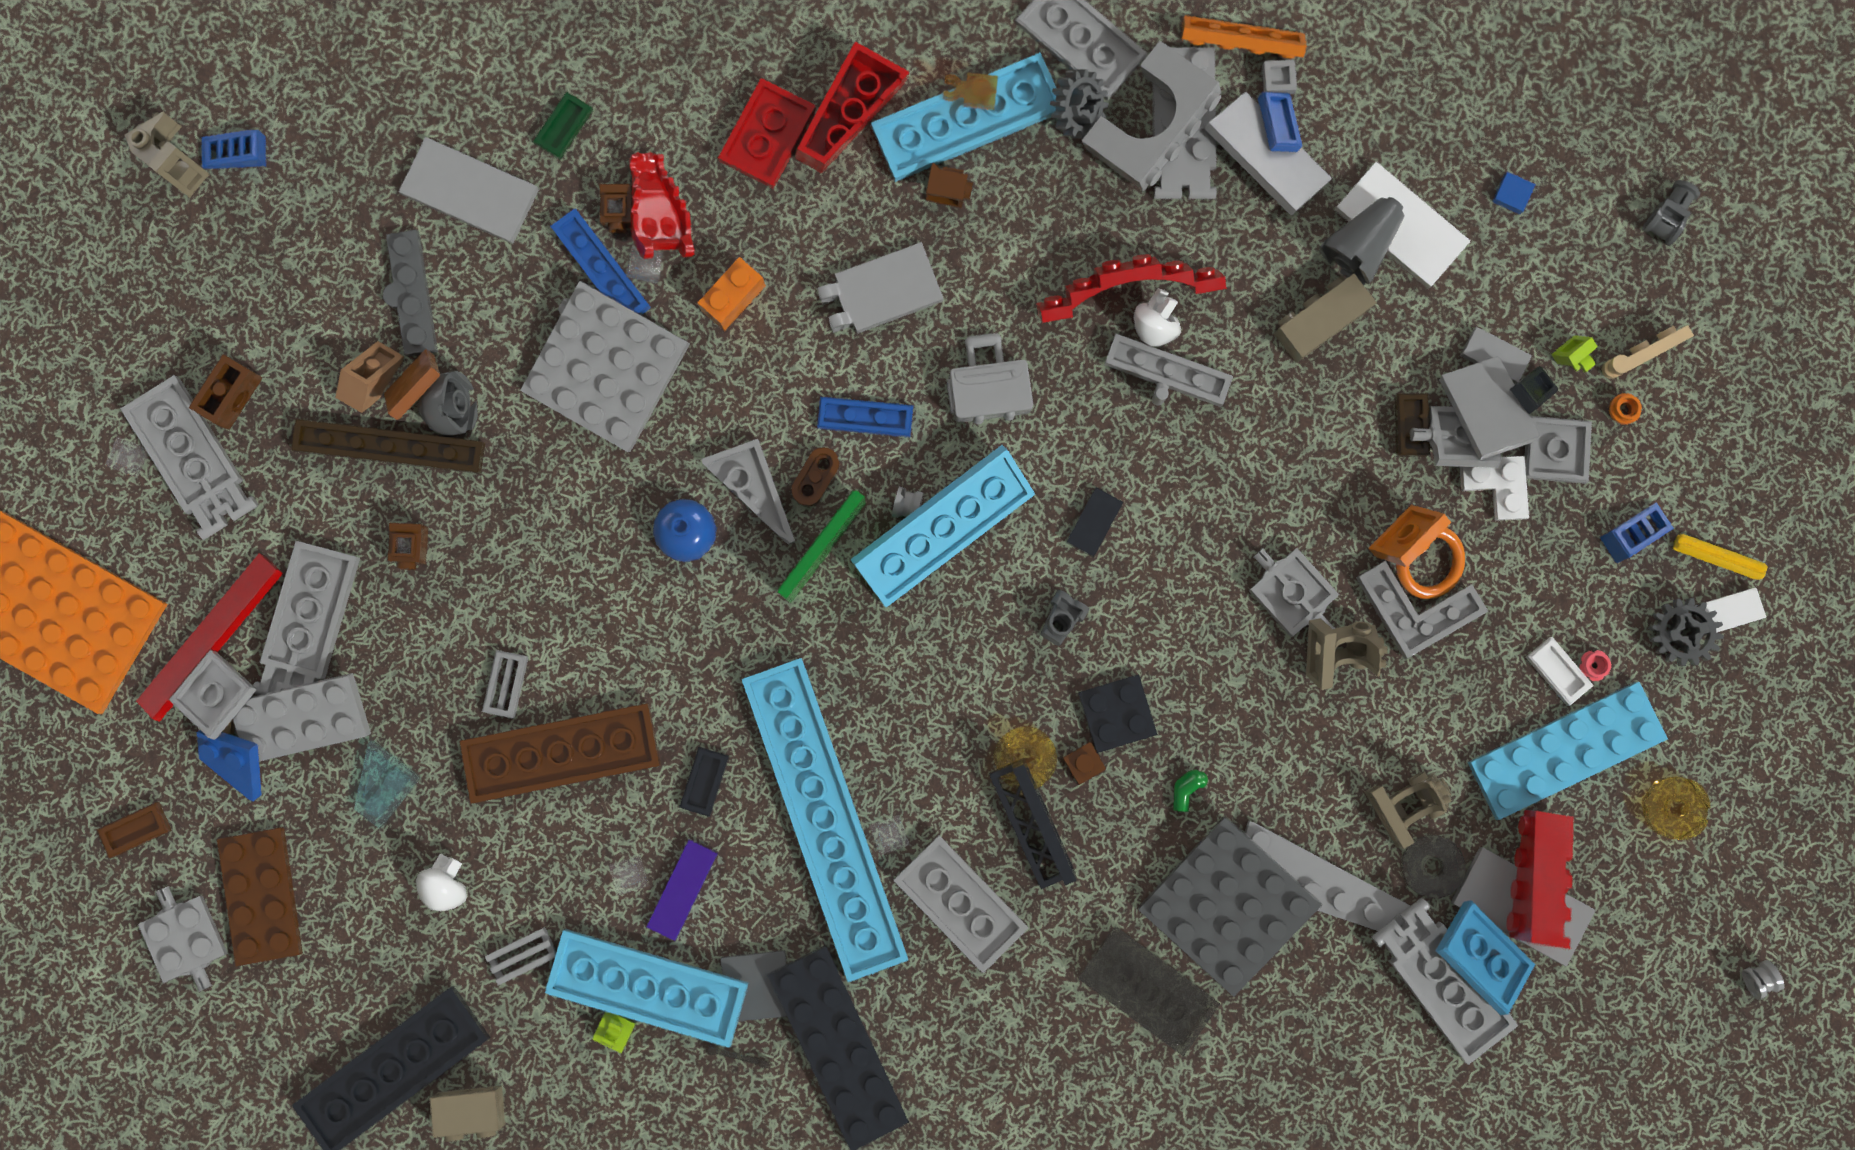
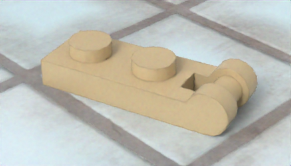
M1688 325L1678 331L1672 326L1656 335L1659 341L1650 345L1646 340L1629 349L1632 353L1631 356L1618 355L1606 361L1602 366V374L1608 379L1616 378L1694 335Z

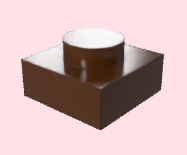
M1091 742L1062 757L1078 785L1106 770Z

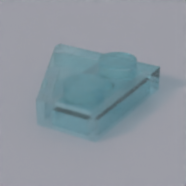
M371 740L366 750L354 810L377 828H383L421 779V776L377 742Z

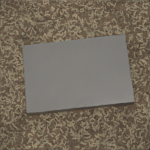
M1500 356L1441 376L1440 382L1479 460L1538 441L1540 438V434L1530 414L1526 412L1510 391L1514 383Z

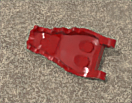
M652 152L632 154L629 158V167L632 174L631 233L640 256L643 259H652L654 250L678 249L682 257H693L695 251L691 239L690 212L686 209V201L679 197V187L675 186L673 177L667 176V170L664 168V155Z

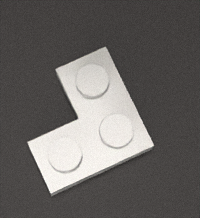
M1524 456L1501 457V463L1497 468L1460 467L1461 491H1493L1495 521L1529 518Z

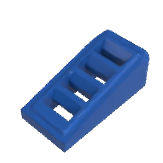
M245 130L202 137V168L204 169L266 166L265 135L259 130ZM245 143H250V154H246ZM223 144H227L228 157L223 158ZM234 144H239V155L237 156L234 153ZM211 145H216L217 159H211Z
M1654 503L1602 535L1600 539L1614 561L1619 563L1630 558L1674 528L1659 505ZM1650 515L1658 531L1655 532L1646 516ZM1637 522H1639L1642 528L1644 529L1645 533L1648 536L1647 538L1644 536V534L1636 524ZM1626 529H1629L1637 544H1634Z

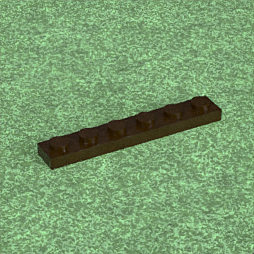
M296 419L291 450L301 453L481 474L485 443L482 441Z

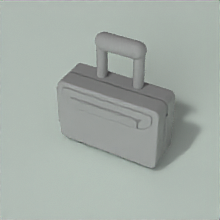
M998 333L967 337L965 345L969 367L952 369L949 379H947L951 414L954 413L955 421L958 423L974 421L975 424L980 425L985 419L1004 417L1006 420L1011 421L1016 415L1029 414L1033 408V399L1026 360L1004 362L1001 336ZM994 346L996 363L976 365L974 348Z

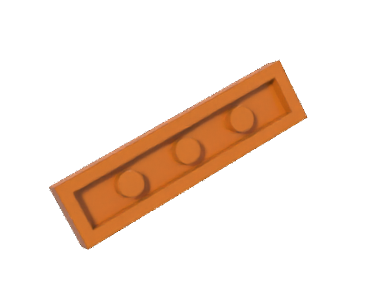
M1185 15L1183 19L1182 39L1194 45L1210 43L1217 44L1218 47L1227 50L1237 47L1247 49L1254 54H1264L1265 52L1277 53L1280 57L1287 59L1295 58V56L1304 58L1307 47L1305 33Z

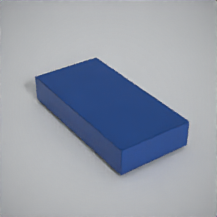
M1262 92L1258 97L1270 151L1298 152L1302 147V142L1290 93Z

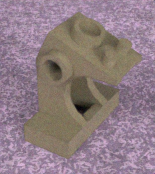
M163 111L161 113H154L152 115L153 118L139 124L135 129L124 135L131 153L188 197H191L208 177L209 173L170 143L181 126Z
M1321 618L1309 620L1306 676L1321 690L1333 688L1334 671L1343 664H1350L1355 669L1368 668L1377 677L1380 676L1381 668H1386V660H1381L1384 654H1387V646L1384 644V638L1378 636L1375 625L1359 621L1349 626L1332 629ZM1347 642L1346 648L1336 650L1338 645Z
M1423 771L1408 779L1410 783L1408 786L1390 796L1387 795L1383 786H1373L1364 791L1396 848L1405 849L1415 843L1407 830L1412 823L1426 815L1432 820L1447 812L1449 802L1452 801L1450 797L1452 793L1443 778L1438 780L1434 772L1427 775ZM1415 792L1423 807L1407 815L1400 800Z

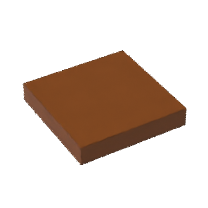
M425 349L384 393L388 414L396 420L400 419L440 376L435 356L429 350Z

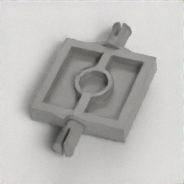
M1431 406L1429 409V429L1411 428L1410 430L1411 441L1430 442L1433 448L1435 466L1497 468L1501 463L1500 454L1479 460L1453 407Z
M1264 548L1253 556L1266 571L1261 579L1248 591L1290 637H1293L1304 626L1309 625V620L1321 618L1332 629H1335L1323 616V613L1339 594L1298 548L1294 549L1284 559L1276 562L1266 553Z
M169 886L156 891L163 910L155 917L139 923L138 926L163 983L179 976L192 974L198 992L211 987L212 984L204 968L208 967L212 961L228 953L203 895L185 903H176Z

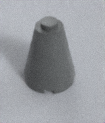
M1388 197L1387 199L1379 198L1324 240L1319 247L1322 256L1329 264L1335 260L1342 268L1340 273L1346 278L1355 273L1363 285L1366 283L1370 284L1405 217L1402 212V204L1393 197Z

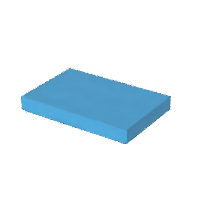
M1472 900L1463 902L1436 949L1500 1015L1509 1014L1535 966Z

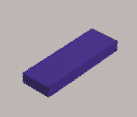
M691 839L688 840L650 918L647 928L671 940H677L718 852Z

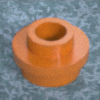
M1619 394L1609 404L1610 416L1619 424H1631L1641 415V403L1632 394ZM1621 404H1625L1628 407L1629 412L1627 415L1621 412Z

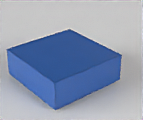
M1507 172L1503 176L1492 202L1517 214H1521L1524 212L1536 184Z

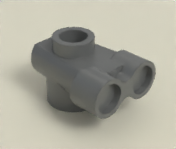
M1057 590L1050 602L1053 607L1040 635L1053 644L1060 646L1067 635L1073 630L1075 624L1083 622L1090 609L1082 602L1074 600L1066 592ZM1053 623L1061 625V632L1054 628Z

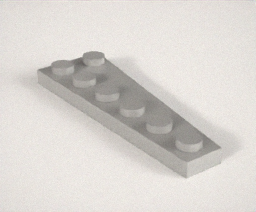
M1251 821L1247 822L1244 833L1322 903V906L1317 911L1376 931L1381 930L1393 919L1400 927L1406 924L1400 917V914L1408 909L1410 905Z

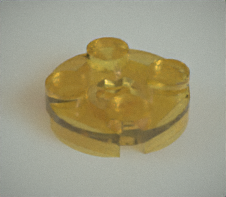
M1023 726L1010 730L999 739L995 746L993 761L996 770L1018 761L1019 759H1016L1017 753H1023L1025 749H1029L1031 751L1030 756L1034 758L1033 764L1027 763L1037 787H1041L1051 778L1056 768L1057 754L1054 743L1044 732L1033 727ZM1014 772L1001 776V779L1007 785L1018 788L1019 783Z
M1684 777L1661 778L1649 787L1641 801L1647 824L1656 834L1666 839L1688 840L1694 838L1706 828L1709 821L1707 816L1708 809H1711L1708 794L1700 784ZM1673 801L1677 803L1682 802L1683 804L1680 808L1682 813L1680 816L1675 813L1672 814L1670 811Z

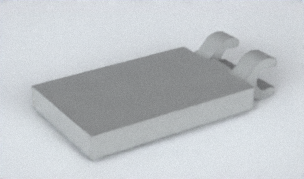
M922 242L836 273L835 279L837 283L817 288L822 305L839 299L844 312L829 316V323L833 333L854 325L858 334L944 301Z

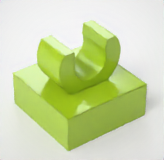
M1574 335L1551 355L1558 365L1572 366L1575 371L1582 368L1583 372H1587L1595 365L1593 358L1589 354L1598 346L1592 337Z
M605 1011L592 1040L622 1053L637 1022Z

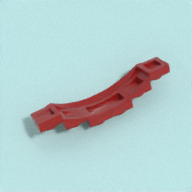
M1149 254L1134 256L1132 258L1133 261L1121 263L1120 260L1103 262L1102 267L1094 268V274L1090 277L1076 279L1072 285H1066L1067 298L1062 299V296L1046 297L1044 302L1036 303L1037 312L1042 323L1072 318V310L1086 299L1103 290L1132 281L1168 280L1186 284L1195 294L1227 289L1226 278L1219 270H1215L1214 267L1200 268L1194 274L1193 269L1187 263L1183 264V261H1171L1161 264L1155 257H1151Z

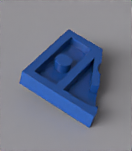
M201 730L197 731L199 759L248 800L255 801L259 798L262 792L258 744L221 732L217 739L214 740L208 738Z

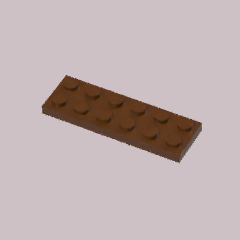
M649 703L459 741L470 804L661 766Z

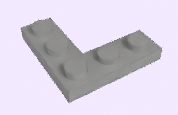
M1386 561L1356 577L1404 659L1415 655L1488 612L1474 586L1471 584L1417 614Z

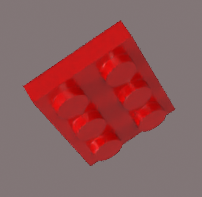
M761 78L718 156L719 162L774 189L814 115L816 105Z

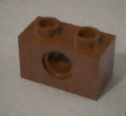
M223 354L188 408L214 424L230 430L263 377Z

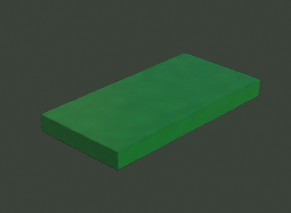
M857 490L851 492L777 590L778 594L790 604L866 505L865 497Z

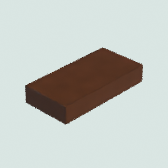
M155 802L97 829L109 859L172 831L160 802Z

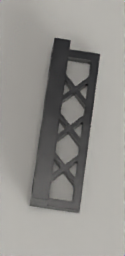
M1025 758L990 772L989 776L1040 888L1044 889L1062 880L1065 885L1077 881L1076 871ZM1014 772L1019 783L1016 793L1004 789L999 777ZM1007 796L1014 798L1012 804H1010ZM1017 800L1028 803L1032 812L1029 822L1016 817L1013 810ZM1020 824L1026 826V830L1024 833L1021 829ZM1031 828L1041 832L1045 840L1042 850L1028 844L1026 839ZM1033 853L1040 855L1037 862ZM1043 857L1053 860L1059 873L1044 879L1040 871Z

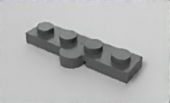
M416 229L387 234L393 283L385 287L383 298L390 307L398 310L404 355L407 357L420 355L425 349L431 353L438 352L420 232Z

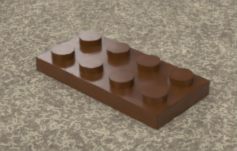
M284 827L217 839L235 966L303 954Z

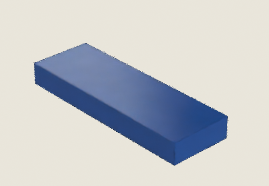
M820 397L817 428L910 438L913 405Z

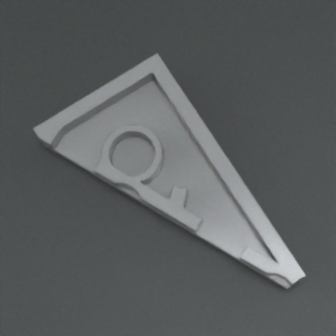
M758 439L701 459L703 465L788 545L796 543Z

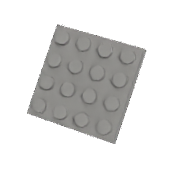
M579 281L520 391L626 452H631L690 343L584 282Z

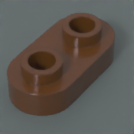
M825 447L814 450L793 482L792 495L801 506L811 507L818 504L836 476L840 463L837 454L833 450ZM823 459L830 462L829 468L821 470L818 467L819 461ZM806 486H811L814 489V493L809 497L802 494V490Z

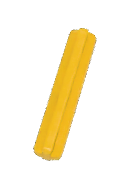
M1685 534L1678 535L1673 544L1675 551L1755 580L1763 579L1767 571V565L1763 562Z

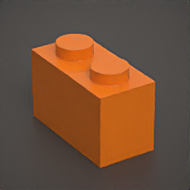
M739 257L699 300L698 305L707 317L725 331L766 286L764 279Z

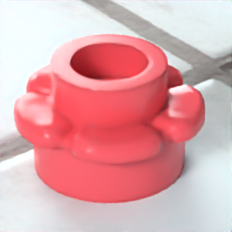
M1599 650L1594 652L1587 651L1581 657L1582 664L1579 665V669L1591 681H1600L1609 674L1611 661L1604 652ZM1596 663L1597 668H1593L1592 664Z

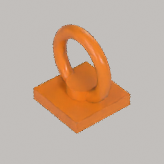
M1410 505L1368 548L1377 558L1395 563L1397 575L1402 586L1410 594L1422 599L1438 598L1452 590L1460 580L1465 566L1463 544L1459 537L1447 528L1452 523L1444 513ZM1436 538H1440L1451 549V569L1446 578L1439 584L1430 587L1422 586L1412 578L1409 565L1419 555L1424 553Z

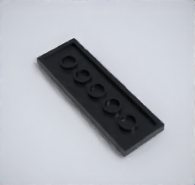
M826 945L768 973V977L849 1149L857 1150L909 1123Z
M453 985L291 1106L322 1150H341L491 1037Z

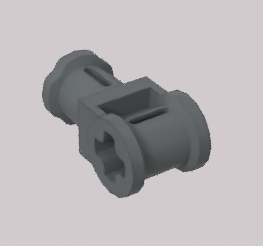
M1675 181L1670 197L1657 206L1642 227L1644 232L1651 231L1664 239V243L1667 246H1671L1684 230L1686 221L1691 214L1687 209L1691 202L1697 200L1701 194L1698 187L1688 181Z

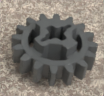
M1088 69L1067 71L1066 78L1058 79L1060 88H1053L1052 92L1056 95V100L1050 101V105L1055 106L1056 111L1051 114V117L1058 118L1055 127L1056 129H1063L1064 136L1083 139L1100 116L1106 119L1107 116L1103 113V108L1108 107L1109 103L1104 102L1103 97L1108 94V91L1101 90L1104 81L1103 79H1096V72H1088Z
M1694 598L1686 599L1684 605L1681 599L1673 600V608L1669 604L1662 605L1661 608L1664 614L1655 613L1652 616L1658 621V624L1649 626V630L1656 632V636L1649 639L1650 642H1658L1660 645L1655 651L1656 654L1666 652L1665 661L1672 662L1677 658L1678 666H1686L1688 660L1691 666L1699 665V657L1704 661L1710 660L1711 656L1708 651L1715 652L1720 649L1714 643L1715 640L1724 639V635L1716 633V628L1723 626V623L1714 622L1712 619L1717 614L1716 610L1706 612L1707 603L1701 602L1695 606ZM1691 613L1697 615L1703 623L1693 619ZM1672 618L1673 623L1668 631H1665L1667 622ZM1690 628L1691 634L1682 636L1680 630ZM1706 634L1705 642L1700 646L1699 642L1703 635ZM1669 642L1680 646L1681 652L1674 649Z

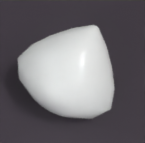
M1158 288L1150 301L1139 304L1134 312V324L1138 336L1146 345L1152 347L1167 344L1175 340L1181 333L1178 319L1171 315L1178 302L1167 297L1169 293L1166 290Z
M442 854L438 856L432 868L421 871L416 879V888L420 900L429 909L435 911L456 908L462 905L467 898L465 886L461 882L454 880L462 864Z

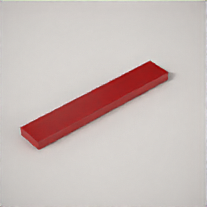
M260 553L256 556L136 700L152 719L159 722L174 705L169 699L210 650L218 652L281 577L283 573L267 557Z

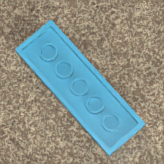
M1038 53L871 123V128L895 182L930 168L932 163L935 165L1050 118L1051 114L1056 111L1055 106L1050 105V101L1056 100V95L1052 92L1056 86L1041 53Z
M1001 445L850 560L882 604L888 607L1029 500L1035 493L1009 451Z
M1635 682L1469 761L1468 764L1495 819L1500 820L1668 740L1640 682Z
M565 929L561 935L545 994L729 1048L732 1045L749 982Z

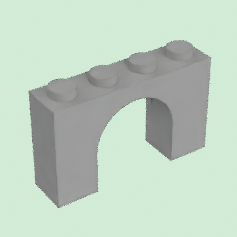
M1161 41L1157 43L1140 66L1144 77L1167 92L1175 100L1176 112L1171 124L1162 133L1154 137L1135 138L1100 116L1082 140L1087 151L1143 192L1148 185L1153 186L1162 174L1161 169L1168 160L1173 161L1182 148L1181 143L1188 135L1192 136L1201 125L1200 119L1207 110L1212 111L1221 99V89L1217 80Z

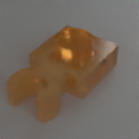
M967 73L966 81H961L956 75H945V84H952L956 89L952 92L943 91V99L951 102L960 97L964 98V107L994 110L998 76Z

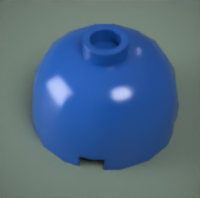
M679 499L669 502L659 511L654 520L653 535L656 545L664 555L675 561L691 562L703 557L713 546L717 527L714 517L704 505L694 500Z

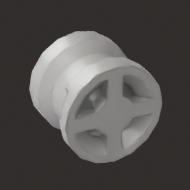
M899 486L892 517H907L921 506L924 492L917 491L911 493Z
M1769 960L1760 962L1755 969L1748 967L1742 970V978L1748 991L1758 1000L1765 998L1770 991L1779 992L1784 989V981L1780 972Z

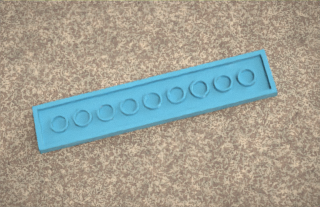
M800 658L742 679L847 981L851 982L908 961L905 947L803 659Z

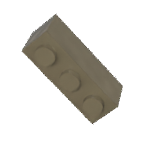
M1355 273L1347 279L1341 275L1327 286L1330 290L1322 297L1318 293L1302 304L1305 308L1302 312L1295 315L1292 311L1278 322L1280 328L1274 335L1296 363L1361 317L1377 303Z

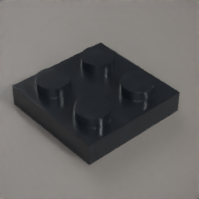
M1139 674L1078 692L1097 753L1158 735Z

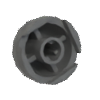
M459 371L441 373L439 378L418 399L417 409L430 429L443 435L466 433V431L472 430L475 427L478 412L477 401L470 407L469 390H474L471 382Z

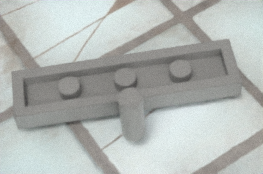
M1118 334L1114 336L1104 364L1157 384L1152 397V402L1157 406L1164 403L1169 395L1168 389H1172L1222 407L1233 379L1232 375Z

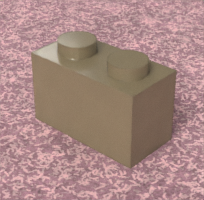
M502 1085L437 1092L430 1098L433 1138L444 1137V1141L450 1142L463 1139L465 1134L476 1133L477 1138H487L495 1136L496 1131H499L505 1125Z

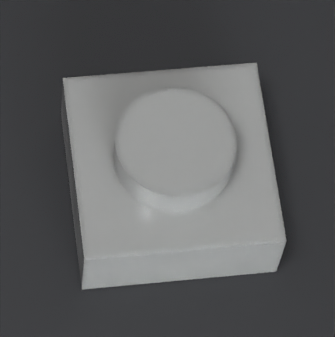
M1295 60L1264 61L1262 65L1264 92L1295 94L1297 90Z

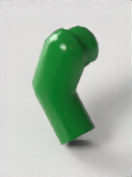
M1196 769L1190 770L1175 782L1173 811L1189 812L1190 794L1199 788H1204L1208 783V777L1204 772Z

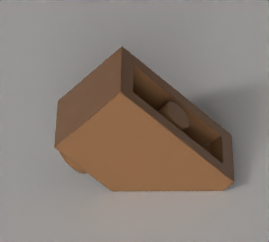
M377 341L341 369L335 398L363 413L379 400L404 360V356Z

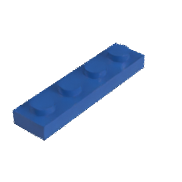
M576 208L550 226L601 293L640 315L651 308Z

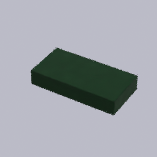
M566 91L533 140L534 145L561 160L594 111L593 108Z

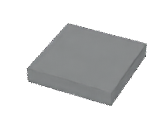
M1531 416L1540 434V438L1538 441L1525 445L1526 479L1581 484L1589 483L1592 421Z
M210 650L169 700L208 738L216 740L257 689L217 652Z

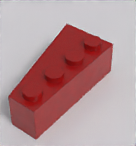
M855 41L797 148L795 159L823 173L906 83L910 72Z
M1524 810V816H1521L1518 824V832L1521 835L1520 848H1517L1514 856V863L1517 867L1516 880H1513L1510 889L1513 906L1512 912H1509L1506 921L1510 938L1532 944L1570 949L1571 938L1564 937L1565 922H1571V908H1568L1566 905L1565 894L1572 888V876L1570 870L1566 868V862H1570L1573 858L1574 817Z

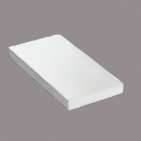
M1375 162L1335 208V211L1349 222L1381 197L1386 199L1393 197L1403 206L1402 212L1405 217L1386 254L1429 289L1470 243V240L1378 162Z

